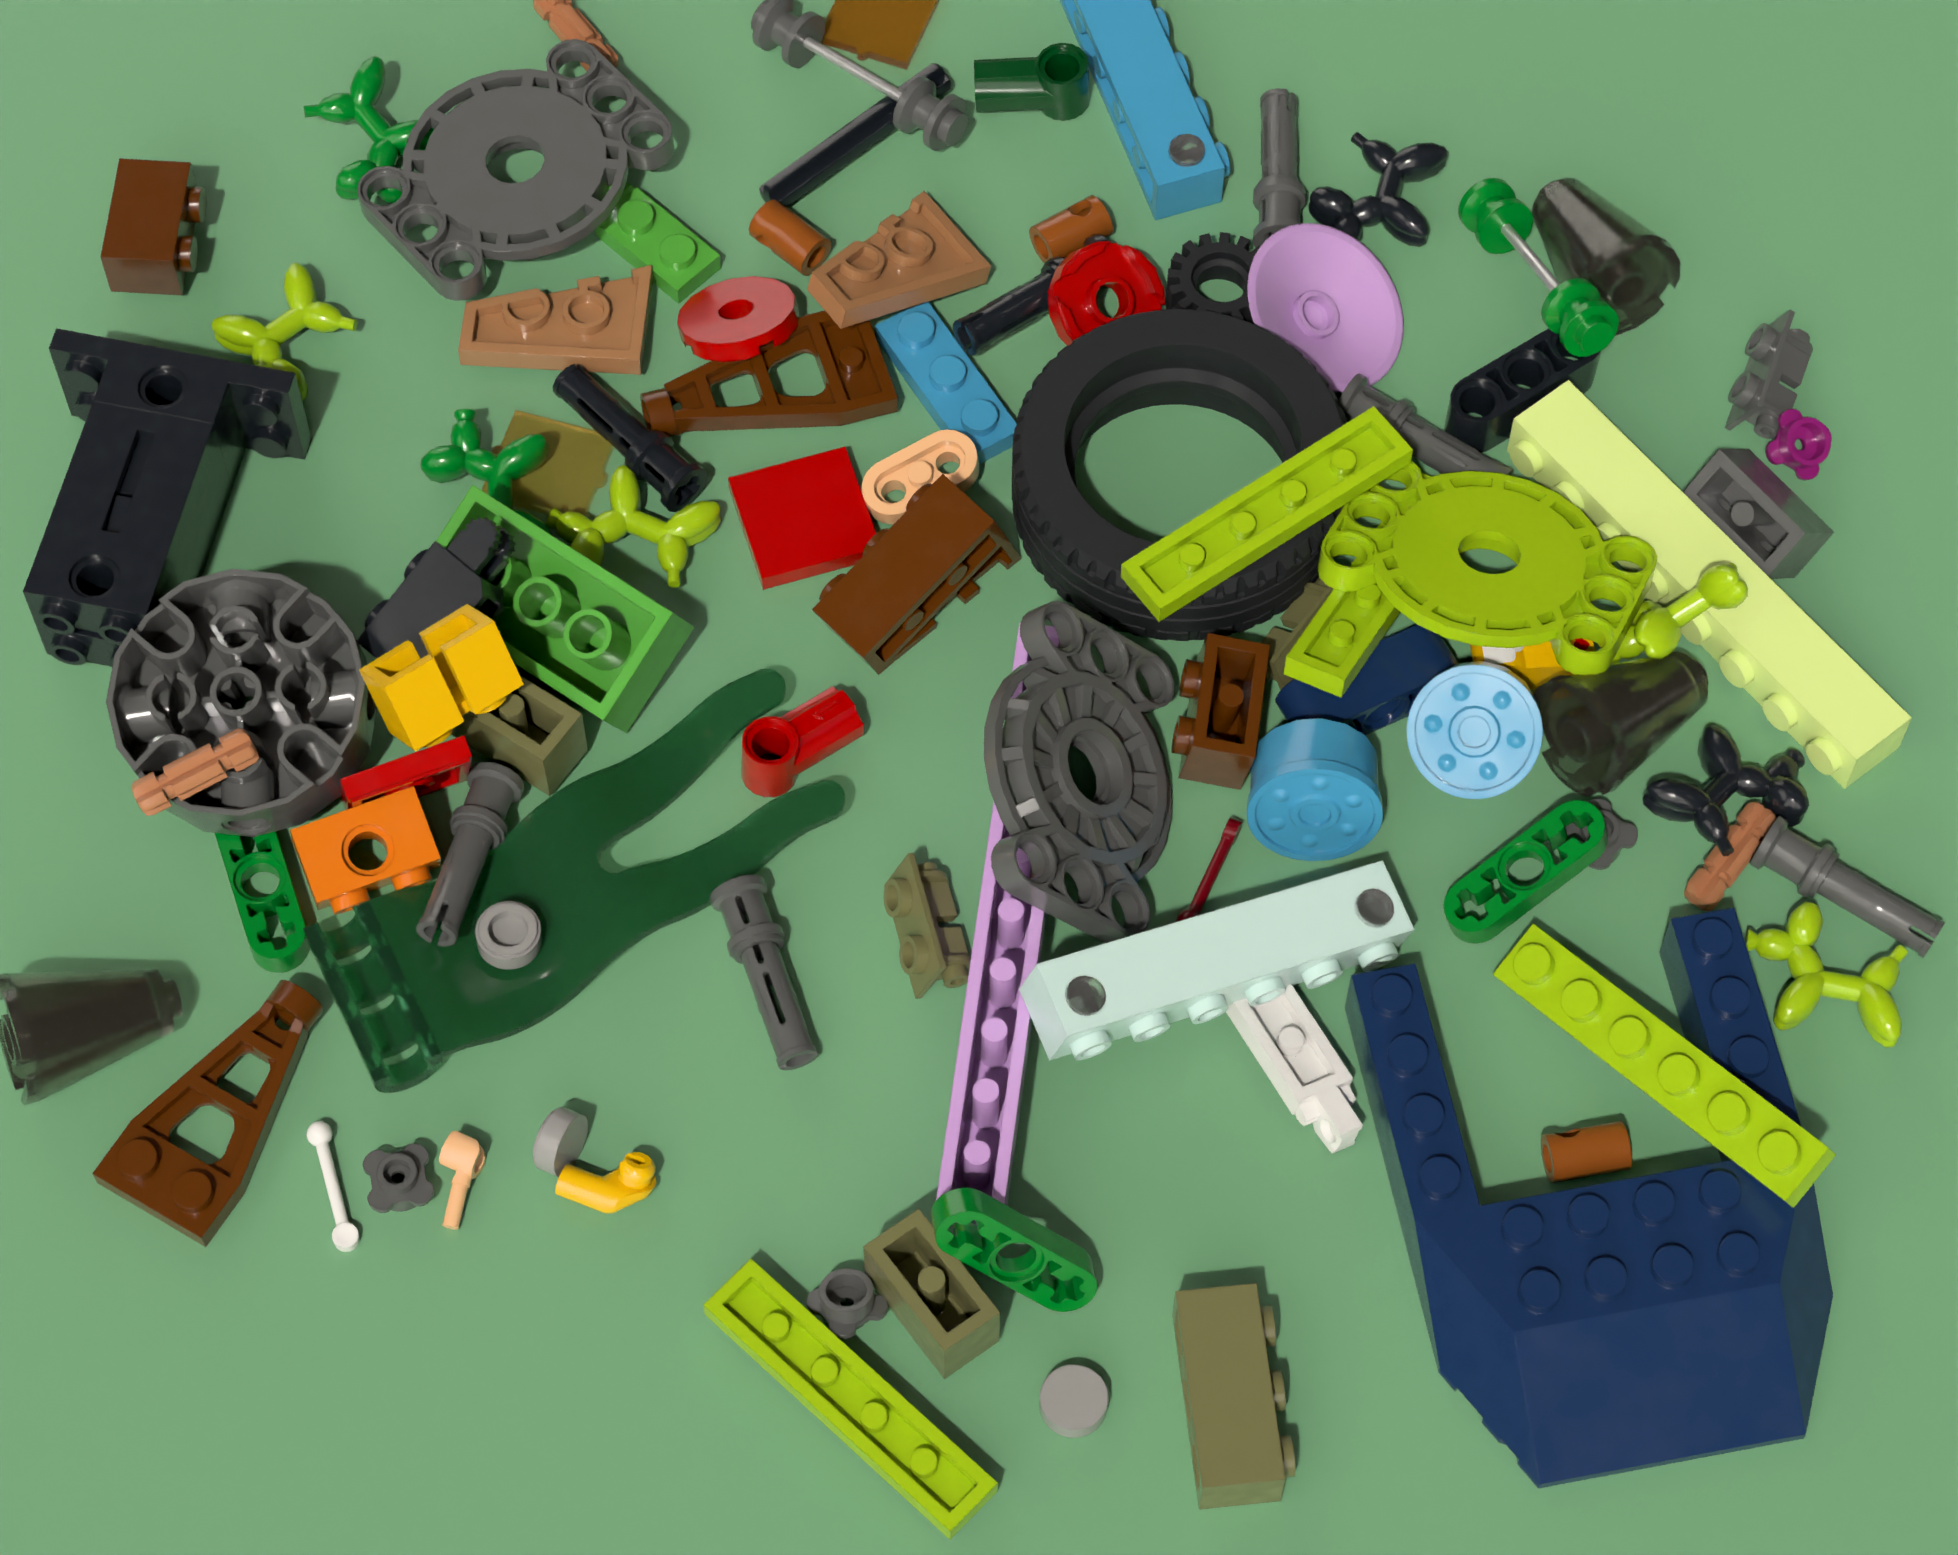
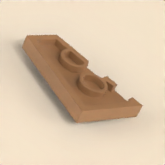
M923 191L912 199L910 208L899 217L891 214L880 222L878 231L864 242L855 240L815 269L811 274L807 290L839 328L842 329L986 284L991 265L928 194Z
M652 265L631 269L632 277L601 283L599 276L577 280L578 288L548 294L535 288L466 302L458 348L460 365L563 371L572 364L576 366L581 364L586 372L641 375L653 286Z

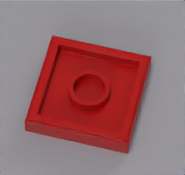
M846 447L728 477L729 491L763 590L853 566L863 557V550L866 544L876 534Z
M465 736L457 737L341 778V800L345 810L414 786L419 798L467 781V776L471 769L472 755Z

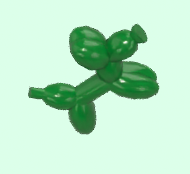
M376 56L367 59L359 67L353 77L350 94L334 93L323 98L319 104L303 106L305 118L321 116L326 121L335 123L355 120L374 142L367 154V160H358L343 167L336 176V193L342 199H359L357 186L361 177L368 171L376 167H394L399 156L403 157L410 132L418 121L401 122L391 127L374 107L382 94L385 83L384 62ZM432 127L422 140L419 150L426 149L429 137L434 131ZM390 187L376 191L378 196L387 203H395L402 194L398 189Z
M471 409L455 411L454 417L457 422L453 425L450 436L452 445L438 446L430 450L421 459L420 465L425 476L431 481L445 483L456 480L468 472L472 477L488 482V495L552 535L542 520L530 513L513 509L512 481L520 480L534 472L545 461L550 449L546 438L540 434L525 435L512 441L496 455L489 450L480 448L481 431L479 425L473 421L475 411Z

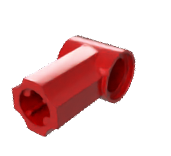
M832 686L781 717H762L754 720L746 727L742 735L741 778L745 786L752 793L762 797H777L787 793L794 786L799 773L863 736L864 724L857 713L855 704L843 689L839 691ZM775 754L781 758L777 760H764L758 756Z

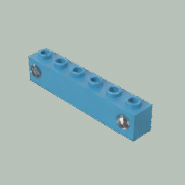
M1060 0L1080 49L1087 56L1090 72L1154 219L1159 220L1222 202L1224 177L1230 175L1229 158L1222 142L1214 143L1208 131L1210 120L1204 100L1201 96L1193 97L1188 86L1190 82L1189 70L1182 52H1173L1170 46L1169 26L1163 9L1161 7L1154 8L1150 0Z

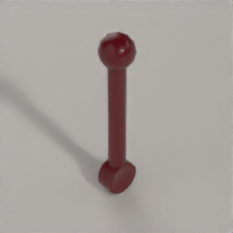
M1232 817L1228 819L1221 840L1188 909L1182 910L1178 914L1176 922L1200 914L1223 863L1239 836L1243 824L1242 821Z

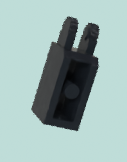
M478 517L476 520L471 519V523L466 524V529L461 530L448 547L435 541L429 549L419 552L406 567L404 572L405 580L390 599L383 600L369 613L365 621V631L357 639L358 644L377 659L409 640L413 643L421 659L428 652L419 633L464 605L469 604L495 621L504 609L503 591L493 581L506 566L507 558H512L511 554L515 552L514 545L516 543L513 542L514 536L510 534L509 530L499 525L496 526L497 523L486 517L484 519Z

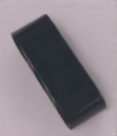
M1549 328L1454 385L1450 394L1444 431L1477 449L1480 453L1492 449L1510 438L1513 419L1566 381L1569 380L1582 394L1588 391L1595 378L1601 351L1586 357L1574 356L1561 344L1559 334L1552 332ZM1565 357H1573L1578 360H1571ZM1516 385H1524L1531 389H1523ZM1467 413H1475L1482 417H1472L1467 415Z

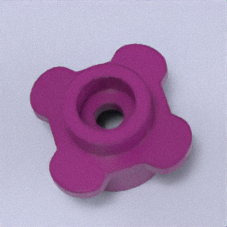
M1796 409L1783 411L1778 417L1780 428L1774 441L1769 442L1766 446V456L1774 465L1784 464L1793 469L1800 480L1813 479L1819 473L1820 468L1818 464L1823 462L1830 452L1831 433L1822 422L1811 417L1803 418L1800 411ZM1797 439L1801 441V450H1798L1795 447V441Z

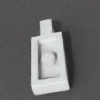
M1292 984L1285 986L1286 991L1281 996L1259 1006H1250L1247 998L1228 1005L1227 1015L1291 1114H1295L1296 1119L1303 1126L1313 1123L1315 1133L1331 1154L1354 1145L1363 1124L1351 1108L1354 1105V1101H1356L1350 1088L1353 1077Z

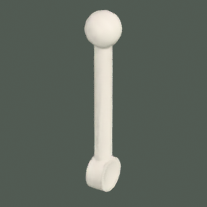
M316 1121L307 1129L306 1137L309 1143L316 1146L336 1224L332 1232V1240L338 1250L350 1252L359 1245L360 1235L357 1228L349 1223L329 1146L333 1136L332 1128L323 1121Z

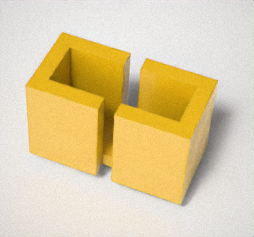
M469 604L464 605L419 633L428 652L423 658L420 659L413 643L407 640L359 669L390 734L415 752L422 747H431L446 740L451 735L453 728L464 722L462 717L469 711L475 715L490 712L502 705L508 694L524 685L494 620Z

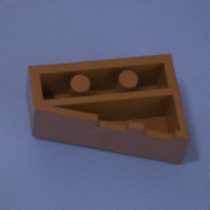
M942 474L933 484L929 483L922 486L912 495L907 503L906 512L890 529L880 530L868 541L863 550V557L846 574H839L827 583L820 594L819 603L812 610L832 632L879 675L936 629V622L931 618L956 597L964 604L968 603L979 594V587L974 584L975 581L999 562L1008 570L1022 558L997 523Z

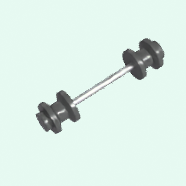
M765 0L755 10L751 20V28L753 30V42L757 47L764 51H769L779 45L782 47L783 61L793 68L805 65L814 54L826 59L897 101L893 113L894 127L903 133H911L920 128L923 130L924 145L934 151L942 150L947 145L952 146L956 144L963 136L968 125V116L966 115V102L961 97L950 94L940 100L936 97L935 83L924 76L913 80L904 91L891 85L821 44L825 33L823 17L813 11L806 12L800 17L797 16L794 0Z

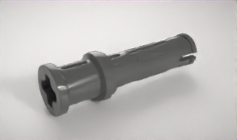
M1271 89L1260 97L1262 178L1253 190V204L1259 211V224L1253 231V244L1255 248L1258 245L1261 246L1266 239L1280 229L1300 224V210L1306 201V190L1298 180L1296 115L1298 98L1293 92L1288 95L1287 89Z
M1360 373L1353 377L1339 398L1338 406L1343 409L1346 422L1351 421L1374 406L1413 449L1412 456L1441 474L1480 471L1502 473L1511 476L1513 473L1512 468L1489 458L1477 449L1415 415L1416 409L1412 407L1411 402L1404 398L1397 402L1368 386L1367 377Z
M479 762L473 765L467 776V783L470 787L464 804L454 810L450 819L451 833L454 836L422 918H420L416 926L419 936L429 943L432 942L438 924L442 921L440 928L442 933L438 940V946H451L455 944L459 928L490 850L501 845L505 840L508 830L504 821L511 804L518 802L524 791V782L517 773L501 764Z
M1781 816L1776 819L1752 858L1751 866L1758 870L1764 866L1796 884L1798 886V894L1805 898L1807 896L1814 898L1818 893L1914 950L1919 956L1924 958L1934 941L1913 930L1911 926L1916 927L1935 939L1944 926V921L1941 919L1937 920L1838 862L1840 854L1835 852L1836 848L1826 844L1820 847L1789 829L1787 819Z
M745 875L733 878L720 884L710 894L712 907L722 913L730 935V939L727 942L729 955L736 962L744 965L758 1010L775 1051L778 1067L781 1070H794L814 1061L818 1057V1052L812 1043L796 992L793 989L780 953L784 946L785 936L782 927L777 923H773L764 899L767 893L765 879L760 875ZM745 912H747L749 917V923L747 922ZM772 985L786 1020L784 1024L771 990Z

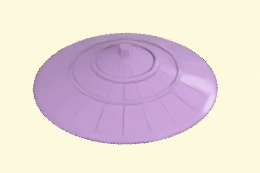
M1315 223L1287 226L1275 232L1264 241L1254 256L1248 275V302L1254 325L1277 335L1301 352L1303 357L1316 367V371L1324 376L1329 383V388L1334 392H1343L1353 377L1359 373L1367 377L1368 386L1381 380L1392 368L1398 357L1403 340L1404 324L1402 307L1396 288L1376 256L1349 234L1327 225Z

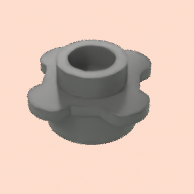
M1592 799L1588 803L1594 805L1601 812L1608 833V843L1601 857L1589 865V867L1596 870H1604L1610 867L1611 863L1618 858L1622 848L1629 849L1636 844L1638 832L1633 824L1623 823L1612 813V806L1608 801ZM1574 823L1566 826L1565 831L1568 838L1566 841L1571 838H1576L1581 844L1588 841L1590 838L1587 830L1588 825L1581 829L1576 827Z
M412 1143L407 1145L403 1151L392 1153L374 1150L364 1158L363 1169L370 1176L372 1186L367 1200L374 1211L379 1213H387L390 1210L403 1212L411 1210L416 1206H424L431 1201L434 1195V1188L432 1183L427 1180L425 1166L429 1162V1154L422 1145ZM397 1173L405 1176L404 1180L400 1183L392 1181L393 1176Z
M847 1268L831 1272L822 1280L819 1289L811 1291L807 1297L808 1310L812 1314L821 1315L829 1324V1330L839 1339L853 1337L856 1330L870 1320L879 1321L883 1319L888 1311L887 1300L882 1295L874 1294L870 1278L863 1272Z

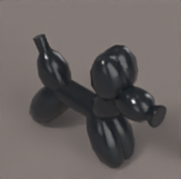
M1356 132L1352 136L1351 142L1362 149L1363 158L1368 166L1381 174L1376 195L1361 197L1352 202L1351 198L1342 190L1329 186L1318 187L1310 195V215L1317 223L1339 229L1358 241L1361 238L1362 226L1369 227L1381 222L1385 230L1395 239L1409 246H1423L1427 242L1429 231L1426 218L1416 206L1399 197L1403 182H1420L1435 176L1445 167L1448 151L1444 146L1430 142L1416 143L1396 152L1388 143L1377 139L1368 140L1359 132Z
M1709 725L1704 729L1702 738L1699 740L1698 756L1701 767L1711 781L1702 789L1698 785L1682 779L1663 778L1651 782L1642 798L1643 805L1657 816L1669 821H1694L1698 833L1707 841L1716 843L1723 856H1729L1734 852V849L1727 838L1729 834L1728 817L1721 806L1736 791L1741 796L1749 798L1762 797L1763 806L1771 810L1777 818L1781 816L1787 819L1788 827L1800 824L1809 807L1806 790L1796 781L1799 769L1805 765V759L1799 751L1789 749L1785 755L1771 760L1764 770L1753 765H1742L1741 755L1733 739L1725 730L1715 725Z

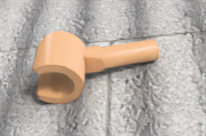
M452 1131L449 1134L439 1156V1164L456 1171L451 1182L452 1186L442 1224L443 1227L452 1230L459 1229L467 1190L470 1188L471 1180L480 1174L486 1161L485 1152L478 1141L459 1131Z

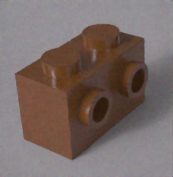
M119 158L100 257L111 292L182 296L186 272H195L197 266L198 245L196 237L193 236L195 223L204 222L207 207L205 188L197 187L191 162Z
M1207 633L1197 660L1186 659L1181 676L1179 697L1189 698L1187 717L1178 716L1171 747L1172 753L1181 755L1178 778L1241 790L1256 756L1270 645Z

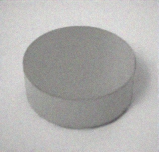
M515 901L496 903L487 908L477 921L475 934L478 951L487 963L496 968L505 970L521 968L529 964L540 951L542 945L540 921L536 913L522 903Z
M559 1107L546 1117L538 1131L533 1147V1161L537 1169L559 1177L566 1164L575 1165L587 1137L588 1120L585 1115L565 1107Z
M1066 1365L1054 1370L1047 1376L1041 1386L1039 1408L1043 1421L1052 1431L1064 1437L1079 1438L1093 1433L1103 1423L1108 1407V1391L1103 1379L1095 1371L1081 1365Z

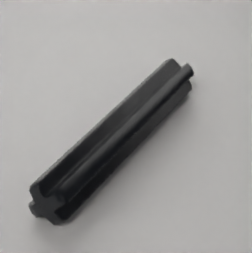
M932 63L898 87V89L904 91L913 80L924 76L935 83L936 97L939 98L950 90L952 85L944 69L939 64ZM888 96L884 97L765 182L759 189L763 200L768 202L776 199L787 207L896 129L893 125V113L897 101Z

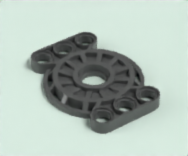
M571 39L556 44L549 51L546 58L547 71L535 69L500 70L472 78L450 89L424 111L412 128L403 152V169L391 166L376 167L361 177L357 191L362 213L367 221L446 299L455 301L467 300L476 296L484 288L487 280L485 258L500 261L534 259L559 252L586 238L608 218L622 197L629 174V167L640 170H654L664 166L672 158L675 150L671 123L667 117L588 42ZM570 61H581L590 66L589 70L579 77L569 78L559 73V69ZM606 96H617L626 101L620 110L613 113H604L595 109V104ZM457 105V106H456L453 110H451L447 115L445 114V113L448 112L453 106ZM432 127L434 131L429 137L426 149L419 150L422 140ZM652 131L663 137L662 141L652 148L642 149L631 144L632 139L641 132ZM512 149H530L544 156L541 170L533 178L524 182L507 183L499 181L491 176L487 169L490 161L497 155ZM390 187L402 192L401 197L390 205L381 206L370 201L372 195L382 188ZM419 224H430L438 229L436 235L425 242H414L406 238L407 232ZM463 260L474 265L472 272L462 279H450L442 275L443 269L454 261Z
M1059 600L1052 601L1028 611L1022 617L1020 637L1032 661L1020 665L1002 681L991 700L984 726V762L989 789L1000 819L1010 834V837L1000 840L994 846L991 854V867L995 879L1001 888L1009 894L1102 942L1108 943L1144 932L1148 928L1150 921L1149 904L1137 882L1155 866L1165 847L1171 822V786L1163 751L1155 730L1145 714L1166 706L1172 700L1174 681L1170 669L1156 654L1071 605ZM1045 619H1048L1056 629L1059 638L1058 647L1051 642L1047 635ZM1092 645L1098 649L1102 656L1105 668L1104 673L1097 668L1091 655ZM1137 670L1147 682L1149 698L1144 696L1139 688L1136 679ZM1023 681L1027 689L1018 697L1011 698L1020 682ZM1069 746L1077 747L1082 751L1093 766L1096 775V792L1092 801L1079 791L1073 781L1068 764ZM1018 847L1025 852L1031 865L1030 878L1025 876L1019 868L1016 856ZM1066 872L1076 883L1079 896L1077 903L1067 893L1064 884ZM1112 897L1118 900L1125 916L1123 927L1114 918L1111 909Z

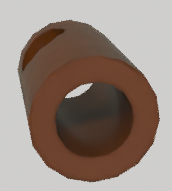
M1090 195L1030 227L1029 235L1037 255L1045 263L1052 257L1059 256L1064 258L1069 253L1082 248L1086 238L1093 234H1100L1104 237L1112 235L1113 225L1103 203L1094 195Z
M776 199L770 200L760 207L750 222L749 235L759 243L770 248L775 255L804 276H809L815 269L820 267L830 252L831 241Z
M1622 1121L1577 1128L1564 1133L1543 1134L1541 1136V1155L1550 1183L1624 1171L1632 1167L1630 1140Z

